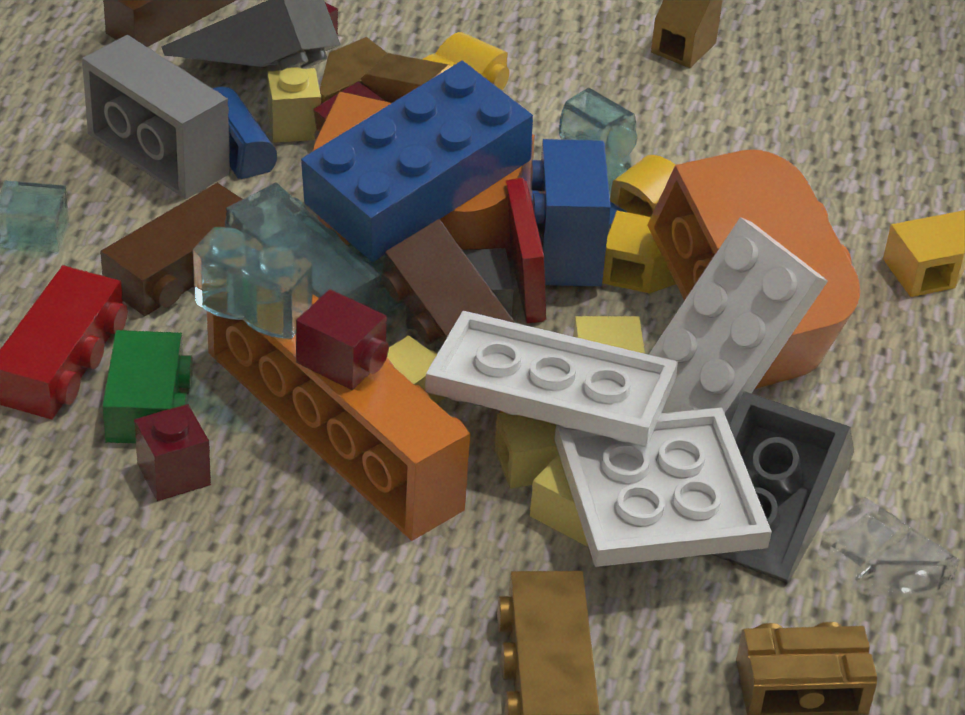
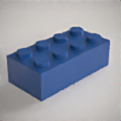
M462 60L301 158L304 204L370 261L374 262L385 255L387 250L436 220L441 219L529 162L532 155L533 115Z

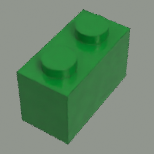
M116 330L102 406L105 443L136 444L134 419L188 404L187 393H180L181 388H191L193 357L192 355H183L182 333Z

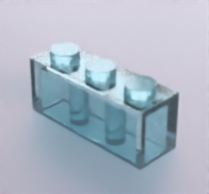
M277 182L226 208L224 246L239 260L259 250L274 264L283 267L290 277L310 295L312 294L320 298L331 289L373 310L376 309L380 275L372 264L365 259H361L341 241L339 235L333 229L323 225L307 210L301 200L292 197Z

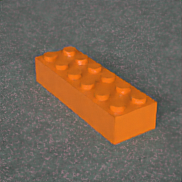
M258 250L205 276L208 353L403 534L413 541L465 511L470 432L467 431L465 425L458 418L451 417L430 399L427 392L421 386L414 385L401 374L388 358H386L385 363L378 372L370 373L353 390L296 363V319L319 298L315 295H310L290 277L283 267L274 264L261 251Z

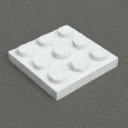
M722 407L661 413L647 446L631 442H620L611 437L578 429L564 428L556 424L554 440L595 567L768 548L772 531Z

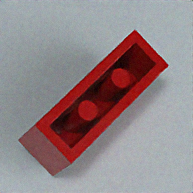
M65 265L60 267L0 349L1 406L53 420L63 404L71 405L75 401L80 389L82 376L88 368L94 370L99 366L106 341L111 334L115 335L116 330H123L126 324L128 309L122 302L121 280Z

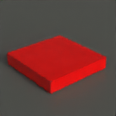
M524 177L506 180L511 256L526 323L544 322V320H547L544 254L527 181H524Z

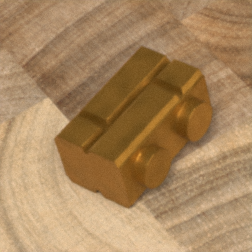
M823 622L814 627L783 628L775 623H765L755 628L742 629L736 663L747 715H869L877 686V673L872 654H869L870 646L865 627L842 626L836 622Z

